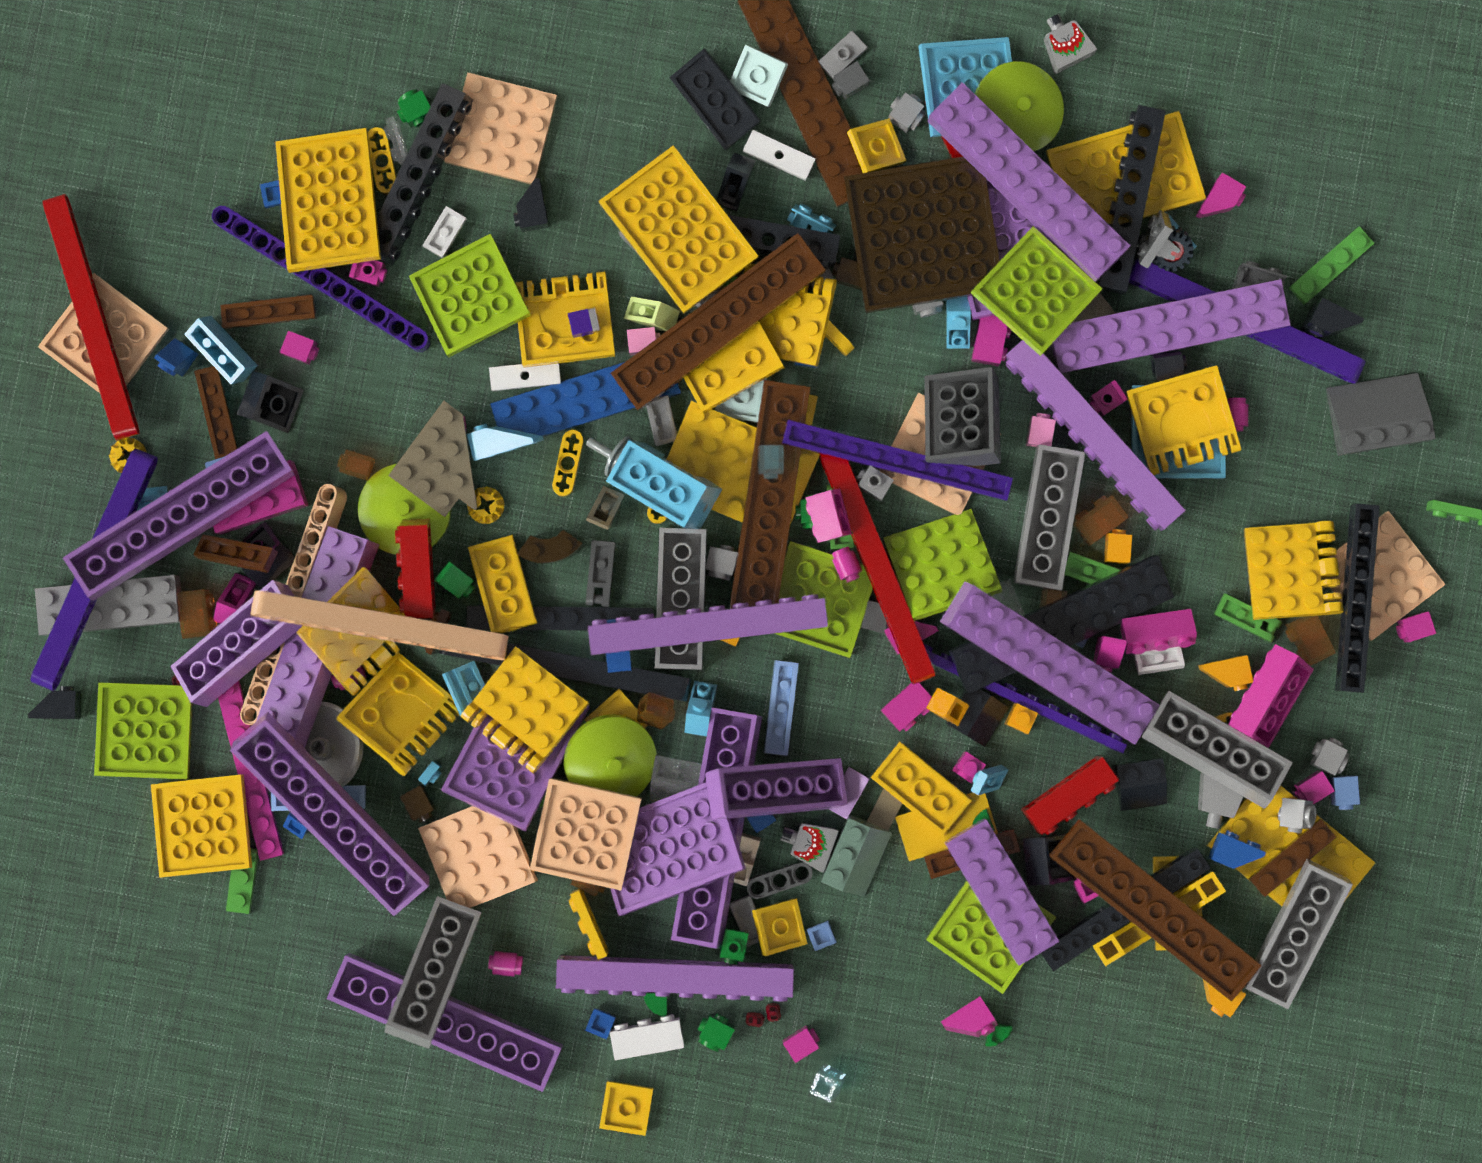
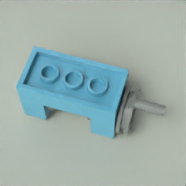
M630 436L624 437L614 450L593 438H589L586 446L608 458L605 467V475L608 477L606 481L684 528L701 529L722 491L721 487L706 478L688 473L663 458L665 454L646 443L633 440Z

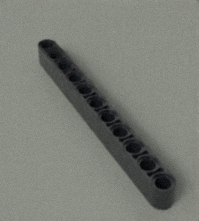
M507 644L505 659L516 646L553 676L685 702L688 700L691 679L633 667H631V671L608 673L607 662ZM439 650V654L501 665L504 660Z

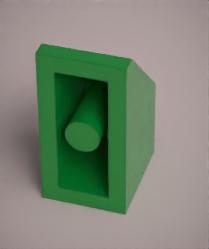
M449 562L435 578L439 584L459 599H462L463 596L468 598L475 589L473 584L476 581L452 562Z

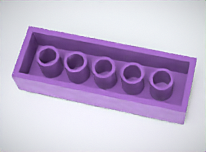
M272 580L260 590L294 596L288 585ZM253 596L172 664L171 668L190 702L208 707L295 634L303 625L252 616Z
M841 758L718 768L705 773L712 820L825 810L848 805Z
M983 818L944 842L1018 965L1023 964L1059 942L986 819Z

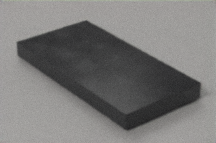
M706 48L702 49L669 77L726 151L762 122Z

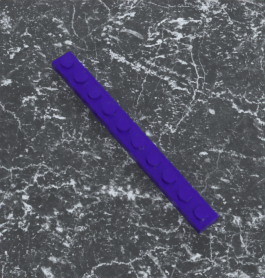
M791 420L787 421L782 440L783 444L1004 501L1008 500L1013 480L1011 477L965 465L927 463L925 455Z
M924 644L931 664L959 676L951 656L944 653L938 656L932 653V647ZM994 682L983 687L1119 753H1123L1127 746L1122 743V737L1111 732L1107 736L1101 733V727L1090 722L1086 726L1079 722L1081 718L1071 713L1065 716L1058 712L1060 708L1050 703L1044 706L1037 702L1039 698L1029 693H1026L1025 696L1016 693L1018 688L1008 683L1002 686Z

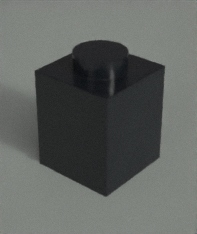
M1179 350L1150 355L1152 375L1157 381L1184 375L1187 361L1185 355H1182Z

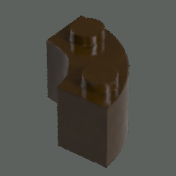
M564 530L550 539H538L530 535L517 555L534 563L552 564L572 557L584 544Z

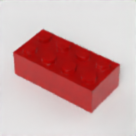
M430 519L402 520L397 529H395V542L400 543V549H398L396 554L397 567H401L402 570L400 576H398V588L403 590V595H401L399 600L400 613H404L405 617L416 619L433 618L436 611L431 522Z
M1096 756L1021 810L1036 832L1049 835L1058 828L1057 823L1062 820L1067 822L1078 814L1077 809L1080 807L1087 808L1095 803L1097 795L1100 793L1107 794L1116 788L1114 783L1119 780L1104 758Z

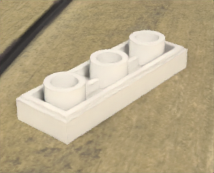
M752 130L743 149L744 153L805 181L815 162V158ZM781 153L783 158L777 159L775 154Z
M522 364L489 368L491 391L561 384L559 364L523 368ZM525 372L529 373V378L527 380H523L521 378L522 374Z

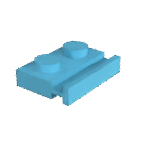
M475 661L442 674L460 717L465 708L485 686Z

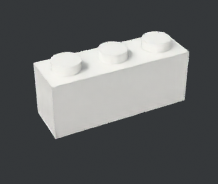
M674 1015L660 1017L661 1021L651 1022V1019H643L637 1021L638 1025L628 1026V1023L614 1025L615 1029L610 1031L614 1059L620 1060L684 1048L685 1044L680 1017L674 1018Z

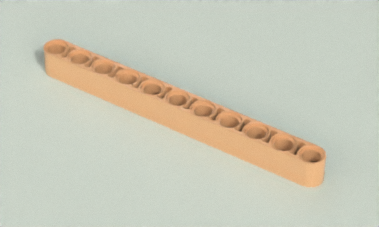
M325 484L318 491L286 585L289 586L295 597L302 598L327 527L337 529L347 501L345 490L332 484ZM334 492V498L331 500V494ZM325 514H327V518L323 522V517ZM319 535V541L315 544V539ZM309 558H311V563H310V565L308 566V565H307L308 560H309ZM303 580V586L300 588V582ZM285 642L280 645L278 654L277 649L274 650L256 667L240 714L242 722L246 725L252 726L257 720ZM272 667L273 671L272 674L269 676V670ZM263 690H265V694L262 698L261 693ZM257 712V717L254 720V713Z
M266 591L254 592L251 615L258 618L495 660H505L509 637L494 632Z

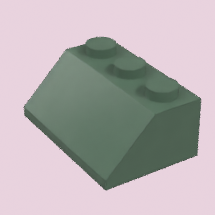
M850 814L824 870L821 882L842 892L865 896L892 832Z

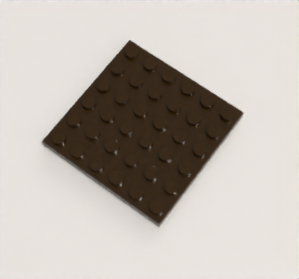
M964 157L844 176L866 313L973 296L971 294L972 290L1000 262L986 177Z

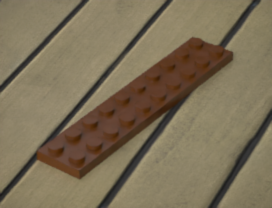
M738 0V5L760 50L788 63L779 89L812 157L815 158V163L836 207L838 208L848 203L844 176L863 173L847 134L851 128L789 0Z
M797 233L611 372V375L635 408L640 411L824 274L826 270Z
M768 380L763 382L729 609H733L732 605L748 603V607H755V602L771 600L772 604H778L801 448L783 444L782 440L788 420L805 424L810 387Z
M1079 819L1049 855L1231 1002L1262 966L1082 820Z

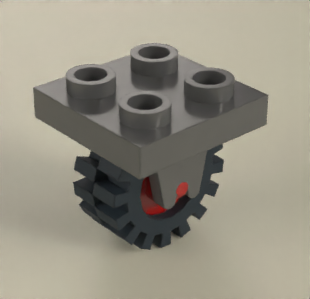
M1160 210L1157 215H1153L1149 220L1148 229L1145 234L1139 236L1136 253L1140 265L1146 268L1154 261L1160 269L1164 267L1165 271H1169L1170 268L1173 271H1177L1176 267L1180 266L1183 269L1185 268L1184 263H1190L1189 258H1193L1192 250H1194L1188 233L1186 231L1183 232L1181 227L1175 229V226L1171 224L1169 215Z

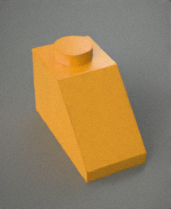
M1248 655L1198 665L1200 671L1225 687H1233L1234 691L1247 689V684L1253 683Z
M1203 979L1207 1002L1213 1005L1210 1010L1220 1017L1226 1014L1231 1018L1246 994L1240 991L1231 1002Z

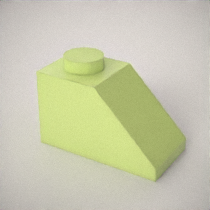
M631 297L624 319L647 327H655L656 330L667 331L677 323L680 311L659 301Z

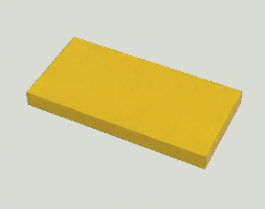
M513 535L468 547L491 632L502 634L537 624Z
M900 741L871 776L875 782L942 836L947 833L973 801Z
M974 792L965 794L973 801L944 836L940 835L912 811L896 816L895 819L908 861L947 850L948 848L944 842L972 826L974 818L977 817L976 815L984 809H987L995 831L993 832L998 834L986 794L977 795Z

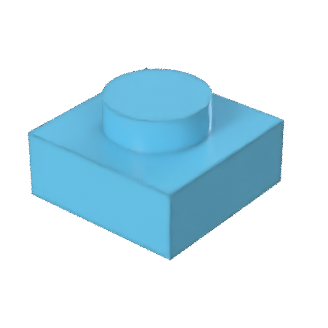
M432 761L418 780L424 785H428L429 782L434 784L442 774L439 771L442 766L438 762Z

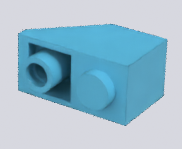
M967 297L946 300L947 349L970 348L971 309Z
M694 681L686 712L685 733L707 736L711 709L714 707L716 684Z

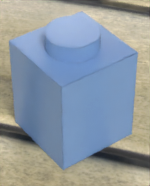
M1358 776L1329 777L1330 784L1334 789V792L1331 793L1332 805L1339 806V810L1353 809V805L1360 804Z

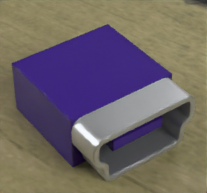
M595 308L568 313L573 338L594 334L593 332L600 330Z

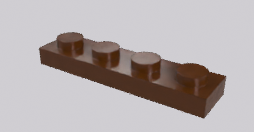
M313 295L220 305L222 327L224 329L316 319Z
M212 366L194 372L216 460L238 449L221 375Z
M203 534L193 555L201 560L268 573L278 552L271 547Z
M1319 819L1312 828L1305 830L1248 879L1261 895L1266 897L1302 867L1306 859L1310 860L1332 842L1336 836L1323 820Z
M1013 829L995 834L1007 855L1020 852ZM948 849L924 856L931 879L960 870Z

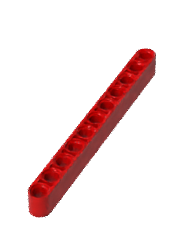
M66 194L43 200V208L112 434L116 441L140 434L138 422L69 198Z
M818 453L820 454L819 458L832 490L840 489L852 532L851 537L912 684L915 685L935 677L927 651L848 460Z

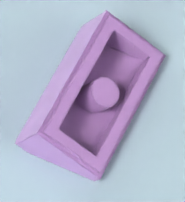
M848 767L844 774L848 805L829 810L847 819L869 778Z

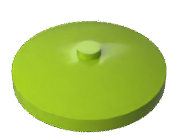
M1020 61L1001 64L985 75L975 91V95L1034 152L1050 143L1061 127L1064 116L1061 92L1052 77L1038 66Z
M396 464L376 472L363 487L358 502L359 522L367 538L379 544V549L396 555L398 549H400V543L395 542V529H397L401 521L430 519L432 547L437 544L449 526L451 510L444 517L388 476Z
M617 714L598 716L583 724L569 740L564 754L565 775L569 782L638 796L653 777L657 760L656 748L649 733L637 721Z

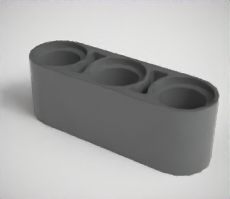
M801 861L754 876L748 882L747 891L751 897L758 899L805 884L812 878V869L810 865ZM800 866L806 867L809 872L808 876L804 879H800L795 875L796 869ZM775 875H785L786 883L783 886H776L773 882ZM753 882H762L764 890L758 894L754 893L751 890Z

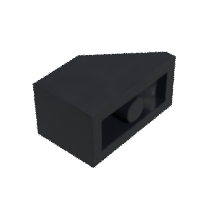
M734 152L716 200L718 204L735 211L738 210L756 160Z
M539 178L533 180L516 205L517 212L513 213L515 226H520L522 232L549 227Z
M60 686V691H51L28 713V718L81 719V691H74V686Z

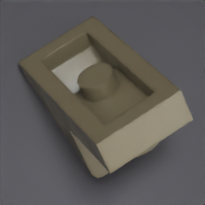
M603 486L586 521L604 529H610L623 501L624 494Z

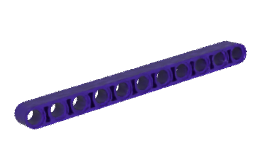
M218 206L213 210L212 220L219 228L287 270L286 258L283 260H278L277 258L278 252L285 249L284 242L226 206ZM223 213H229L228 221L220 223V216ZM243 225H248V233L239 235V228ZM263 237H267L268 244L263 248L258 247V241ZM319 268L292 273L412 350L424 352L429 348L430 338L422 329L327 269ZM326 274V282L318 285L316 283L317 276ZM340 286L346 287L345 295L337 297L335 294L336 289ZM360 298L365 299V307L356 309L355 302ZM385 311V318L380 322L375 321V313ZM398 323H403L405 325L404 331L400 334L394 333V326ZM417 335L424 336V343L421 346H414L413 340Z
M1138 258L1135 259L1132 266L1129 283L1170 302L1216 293L1170 271H1165L1163 268L1160 269L1152 263L1146 268L1140 265ZM1291 326L1245 335L1353 384L1357 383L1366 363L1360 357Z
M137 448L132 450L93 538L137 511L157 466V456ZM76 578L73 580L31 675L32 683L51 691H55L59 686L97 599L92 601L87 597Z

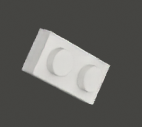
M446 206L425 240L423 247L444 258L467 219Z
M1181 647L1134 654L1138 675L1181 669L1185 666Z

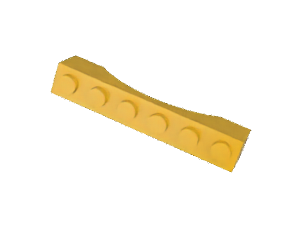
M1212 871L1175 896L1196 911L1226 891ZM1131 922L1093 945L1104 965L1107 966L1148 941L1151 937Z

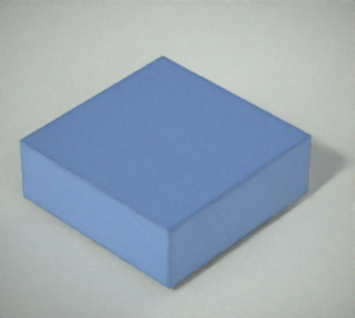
M828 920L806 929L815 951L837 943Z

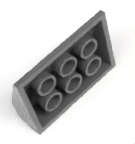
M988 367L924 376L926 462L971 466L1001 463L999 378L994 369Z
M1418 373L1326 388L1337 456L1429 442L1436 439L1431 412Z

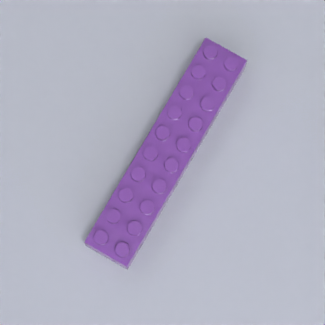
M963 82L929 115L928 123L986 177L1051 243L1092 280L1096 282L1128 250L1130 245Z
M1280 279L1073 322L1051 346L1056 368L1062 374L1290 326Z
M1023 340L1006 354V367L1014 375L1018 373L1023 378L1021 383L1029 392L1034 390L1038 395L1036 400L1045 410L1049 407L1053 411V419L1061 427L1065 425L1070 430L1068 435L1076 444L1082 443L1085 447L1083 452H1085L1087 457L1091 461L1096 459L1100 463L1099 470L1107 478L1112 477L1117 482L1114 486L1123 496L1125 494L1129 495L1133 500L1130 504L1138 513L1143 511L1148 516L1146 521L1154 530L1159 529L1163 531L1185 511L1044 354L1040 356Z
M266 431L69 553L63 559L87 597L94 601L295 474Z
M328 526L302 598L327 602L362 567L370 572L379 544ZM297 633L285 641L256 721L269 712L305 749L332 673Z
M967 582L963 583L940 620L941 623L1133 744L1137 743L1160 706Z
M808 595L802 597V601L795 602V597L783 598L779 600V604H772L771 600L755 602V607H748V603L732 605L733 609L725 610L724 606L710 607L709 612L701 613V608L686 610V615H678L677 611L662 613L663 617L654 618V614L640 615L639 620L631 621L630 617H621L615 619L616 623L607 624L606 619L592 621V626H588L591 655L824 628L828 627L825 598L819 599L818 595Z
M717 708L711 709L698 785L706 782L705 773L718 768L754 766L762 716ZM745 817L730 818L739 848ZM735 873L679 894L671 940L711 948H722Z
M269 712L264 714L233 742L230 751L393 916L429 886V875Z
M348 953L343 959L327 999L386 1024L405 976ZM451 996L431 1043L542 1092L563 1047L561 1043Z
M560 955L557 959L556 988H560L562 993H575L577 989H585L586 994H599L600 990H608V994L622 995L624 991H632V995L646 996L647 992H656L655 996L669 997L670 993H679V997L692 998L694 994H703V998L709 999L717 998V995H726V999H740V996H750V1000H764V996L773 997L774 1001H787V997L793 996L794 969L793 964L738 962V965L721 961L604 957L598 960L597 957Z

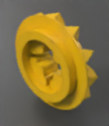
M128 437L118 440L111 446L109 454L111 465L118 472L122 473L127 462L126 459L120 460L124 456L123 448L128 452H132L134 448L146 452L144 445L137 439Z
M477 488L475 490L477 508L482 505L481 496L487 502L494 500L489 506L491 514L486 512L485 509L474 510L467 505L468 513L479 523H493L501 517L504 511V500L501 494L493 488Z

